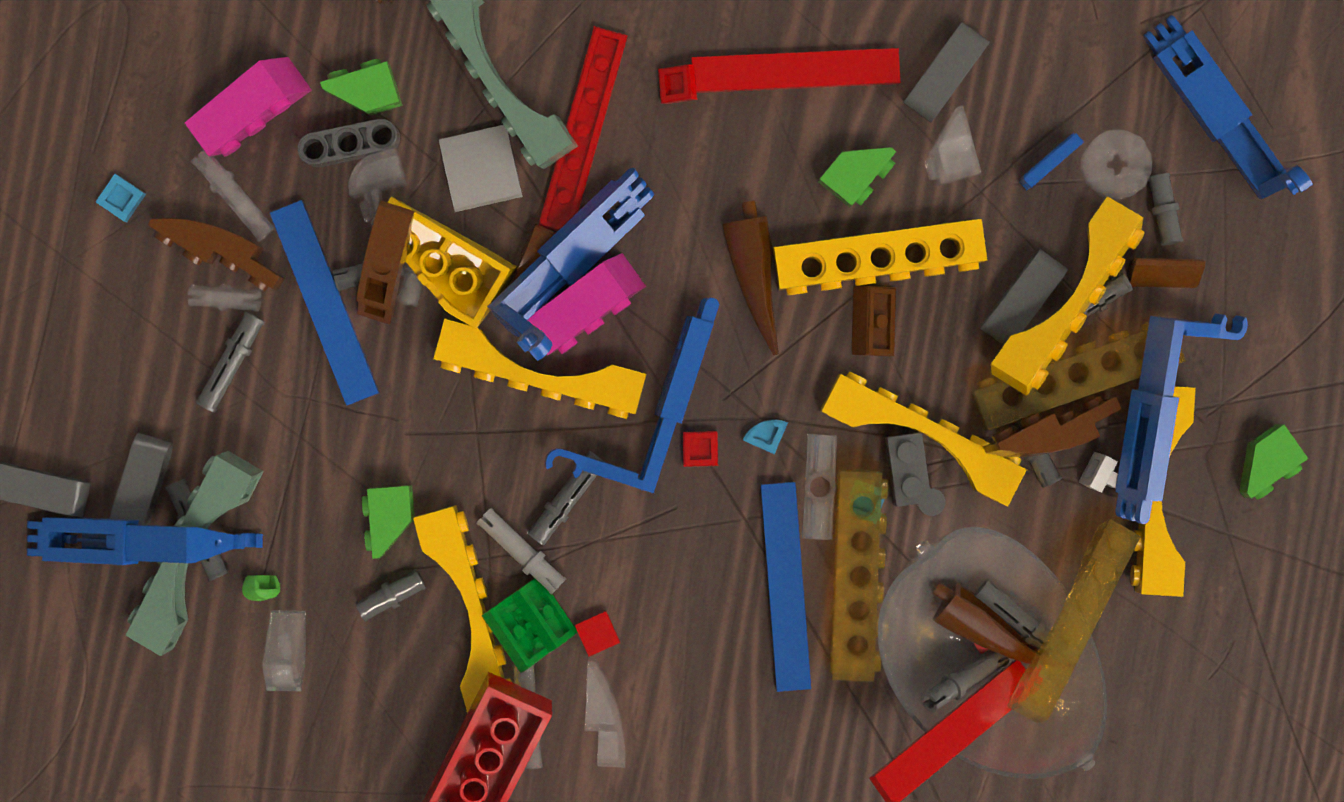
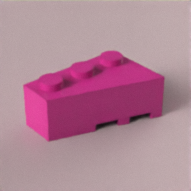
M289 57L259 60L189 118L185 124L209 157L223 154L226 157L241 147L240 142L243 139L261 131L267 122L284 112L292 104L311 92L312 89Z
M621 253L599 264L535 312L528 321L542 330L552 341V348L547 353V356L557 350L562 355L578 343L575 337L584 331L589 335L604 324L603 317L610 312L615 316L631 304L629 299L644 289L646 285L624 254Z

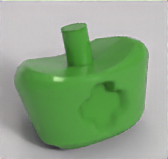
M247 575L243 582L242 593L249 600L264 601L274 598L280 593V583L274 575Z

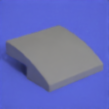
M504 125L439 139L455 212L523 197L509 132Z

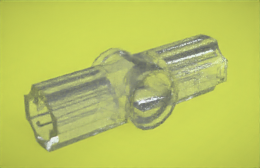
M807 434L805 480L803 484L802 538L832 540L834 494L836 491V435ZM817 477H824L829 483L827 493L819 497L814 496L810 491L811 482Z

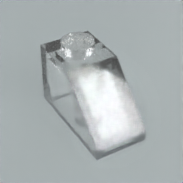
M963 105L956 107L952 111L928 153L930 159L925 160L929 179H935L937 187L975 177L981 173Z
M271 611L262 662L266 690L302 691L306 659V612Z

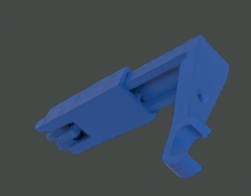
M1171 15L1166 19L1167 25L1172 30L1171 33L1161 23L1154 27L1161 39L1160 41L1150 31L1143 35L1144 40L1156 55L1152 59L1212 142L1218 140L1260 200L1285 188L1295 195L1297 192L1300 191L1302 193L1313 185L1309 176L1298 165L1290 168L1281 165L1249 120L1252 113L1193 30L1186 33L1177 19ZM1177 55L1182 61L1183 67L1191 62L1196 70L1185 77L1172 58Z
M635 168L628 169L617 181L611 180L537 251L540 257L487 306L507 331L519 337L517 343L524 352L529 351L537 361L542 359L551 350L552 341L542 330L531 324L528 319L565 284L571 286L580 279L645 216L641 208L652 199L654 192L650 187L645 188L647 184L643 178H638L639 173ZM618 201L621 205L615 211L612 209L609 211L611 217L606 221L602 216Z
M703 298L696 317L686 316L654 413L659 417L640 475L635 473V471L561 448H555L546 455V469L553 467L552 463L555 457L562 456L574 461L575 468L571 472L575 479L583 470L654 493L676 423L682 424L719 308L718 300L715 298Z
M1217 313L1214 314L1211 322L1150 316L1139 388L1132 389L1117 478L1115 492L1118 493L1115 513L1118 517L1146 524L1150 519L1152 502L1163 500L1179 397H1175L1173 394L1183 335L1239 340L1247 331L1248 322L1246 317L1236 315L1232 320L1233 326L1231 330L1226 331L1227 317Z
M44 517L42 521H27V528L37 529V535H27V542H37V548L31 547L27 549V556H41L42 561L112 565L138 564V561L196 563L232 549H244V547L263 548V534L261 533L227 534L198 527L139 525V520ZM64 532L82 533V538H77V535L64 534ZM82 542V549L64 548V543L75 544Z

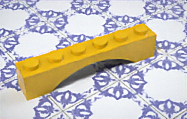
M1106 197L1088 223L1089 257L1083 278L1074 294L1059 311L1045 322L1027 331L1011 335L991 363L992 375L1026 396L1032 388L1037 390L1040 388L1048 375V371L1045 369L1051 360L1058 361L1066 350L1068 343L1064 341L1071 331L1077 333L1087 318V315L1084 314L1091 303L1096 305L1106 291V287L1103 286L1110 275L1113 277L1118 275L1126 259L1122 258L1129 247L1134 250L1143 238L1145 232L1142 230V216L1110 197Z
M444 319L434 355L435 360L442 361L440 366L442 369L460 373L462 367L475 370L473 377L489 382H494L495 376L508 379V387L526 392L528 385L542 389L541 396L559 401L562 394L575 398L574 405L594 410L595 403L609 407L607 414L627 419L629 413L636 414L647 375L616 365L580 376L557 377L540 374L521 367L504 356L489 341L480 328L474 329L469 325Z
M850 371L847 376L838 374L820 412L850 427L889 423L906 426L921 432L941 444L956 459L974 491L1004 506H1009L1027 469L1019 466L1020 458L986 454L983 447L990 444L989 442L975 435H972L970 440L957 434L960 428L944 419H941L939 424L927 419L928 411L910 403L908 408L896 403L897 395L879 387L877 392L865 387L867 380Z
M1174 388L1173 396L1179 397L1170 455L1181 436L1194 423L1196 388ZM1153 501L1148 523H1139V530H1134L1132 548L1133 551H1137V564L1131 567L1130 583L1131 586H1135V592L1139 594L1183 597L1185 561L1176 550L1167 531L1162 511V501Z
M455 505L416 516L413 520L422 552L435 560L450 575L461 592L468 610L471 626V652L466 673L460 684L468 713L488 672L504 678L501 666L506 664L502 645L495 646L492 630L481 616L486 613L483 599L488 597L483 578H476L473 565L478 564L474 545H467L464 532L469 531L464 511L458 512Z

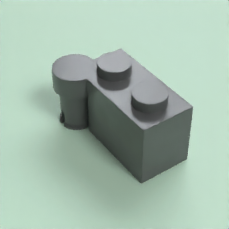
M915 432L884 437L893 505L900 507L917 504L918 509L928 516L940 514L945 507L946 500L941 491L929 486L922 433Z

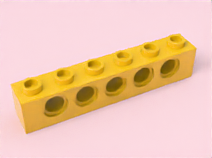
M982 219L773 248L778 290L786 289L787 296L808 293L807 286L821 285V291L842 288V281L855 280L856 286L875 284L876 277L889 275L890 281L905 280L911 278L910 272L922 270L924 271V277L945 274L944 267L958 266L959 272L979 269L980 262L987 261ZM949 239L956 244L957 254L954 258H946L941 254L940 244L943 240ZM916 244L921 247L923 258L919 263H912L906 258L905 250L908 245ZM883 249L887 252L889 262L886 267L878 268L871 262L873 250ZM846 253L853 257L855 266L851 272L845 273L838 269L836 265L838 255ZM813 258L820 263L821 271L818 276L808 277L803 273L802 262L805 259Z

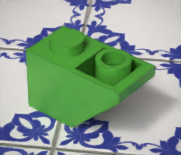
M380 59L370 60L360 64V70L348 73L347 69L334 71L327 75L328 80L320 82L322 89L326 93L370 116L403 106L391 66L387 61L381 63Z
M888 147L842 152L819 179L818 183L849 208L855 202L861 206L873 192L869 184L877 175L883 179L896 164L891 159L896 151Z
M1275 424L1248 443L1239 490L1244 498L1252 499L1255 497L1257 500L1261 499L1274 489L1272 486L1274 482L1281 477L1287 480L1303 469L1300 464L1306 461L1308 457L1285 424Z
M412 485L367 489V496H362L364 517L369 516L370 530H365L366 551H372V559L384 556L414 521Z

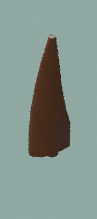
M755 200L742 202L745 220L723 224L725 239L737 280L749 310L772 354L778 355L772 304L771 266L773 248L767 216L758 217Z
M939 581L933 587L931 593L943 600L932 619L937 624L981 647L1008 658L1061 673L1067 671L1066 667L1059 662H1053L1049 656L1033 643L1027 644L1020 633L980 599L976 598L975 594L955 582L950 589Z

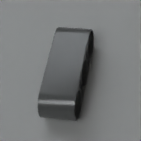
M961 22L903 103L932 123L990 41L964 22Z
M376 119L309 133L300 139L298 154L310 166L326 167L391 153L398 148L401 135L399 130L390 121ZM379 129H391L392 138L388 144H376L375 134ZM355 135L357 137L358 145L354 151L344 152L342 150L341 142L345 136ZM314 142H321L324 147V152L318 159H310L307 154L308 147Z
M1039 248L986 317L980 329L1004 346L1011 335L1023 332L1062 280L1068 269Z
M143 433L136 435L109 519L139 520V525H150L171 458L172 442Z
M0 462V500L65 515L84 517L91 482Z

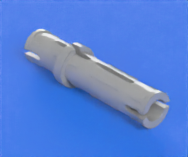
M490 508L477 521L476 524L482 527L524 567L522 571L526 575L530 573L551 595L566 580L544 559L546 555L542 551L538 553L494 512V509Z

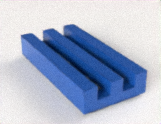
M1077 133L1071 134L1019 179V183L1026 191L1032 188L1082 145L1084 141Z

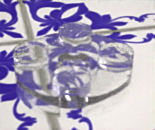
M1110 130L1100 134L1090 142L1081 158V173L1086 184L1101 197L1106 198L1108 196L1113 200L1128 198L1144 188L1152 171V157L1142 137L1125 130ZM1114 155H1118L1121 161H1125V167L1120 170V174H1115L1114 169L1107 166V163L1113 160Z

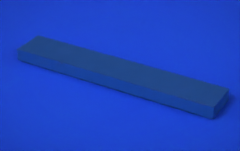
M300 200L270 212L346 406L380 393L340 291L337 290L334 276L304 201Z
M796 483L761 484L776 690L780 692L811 689Z

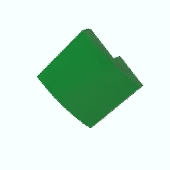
M535 578L481 615L520 673L529 669L548 653L557 649L578 633L553 594L551 595Z

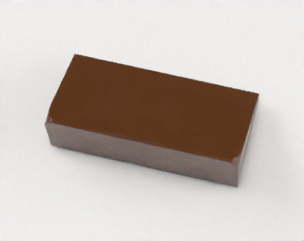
M1132 259L1129 262V282L1132 287L1196 288L1203 275L1206 261H1203V259Z
M854 287L852 355L894 356L896 287Z

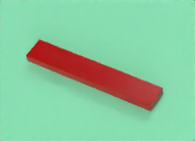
M594 26L566 125L567 130L578 147L556 161L539 225L557 232L580 209L628 35Z
M899 48L691 58L695 69L697 93L892 85L901 83Z
M1012 661L869 777L870 781L885 802H901L1038 688L1037 684L1020 661Z

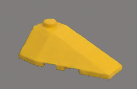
M391 197L388 203L415 211L405 262L417 275L419 281L438 299V303L446 312L477 329L490 312L487 306L505 290L517 266L480 244Z

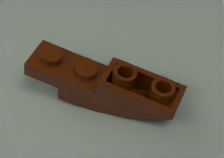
M380 200L356 299L359 302L358 315L390 325L395 312L402 268L407 258L415 211Z
M151 219L147 224L156 230L153 235L156 239L169 247L175 242L185 249L182 255L199 266L203 261L213 265L218 255L222 257L219 262L235 273L241 268L251 275L248 281L265 292L268 287L278 290L285 278L257 261L264 248L235 233L206 223L184 219Z
M1098 395L1083 402L1082 406L1084 409L1076 414L1073 410H1070L1057 417L1054 413L1041 417L1040 413L1036 412L1020 420L1022 427L1014 431L1011 427H1008L993 434L992 438L994 441L984 446L983 449L986 454L1004 457L1039 456L1070 449L1100 437L1095 423L1122 408L1116 396L1103 400L1101 395Z

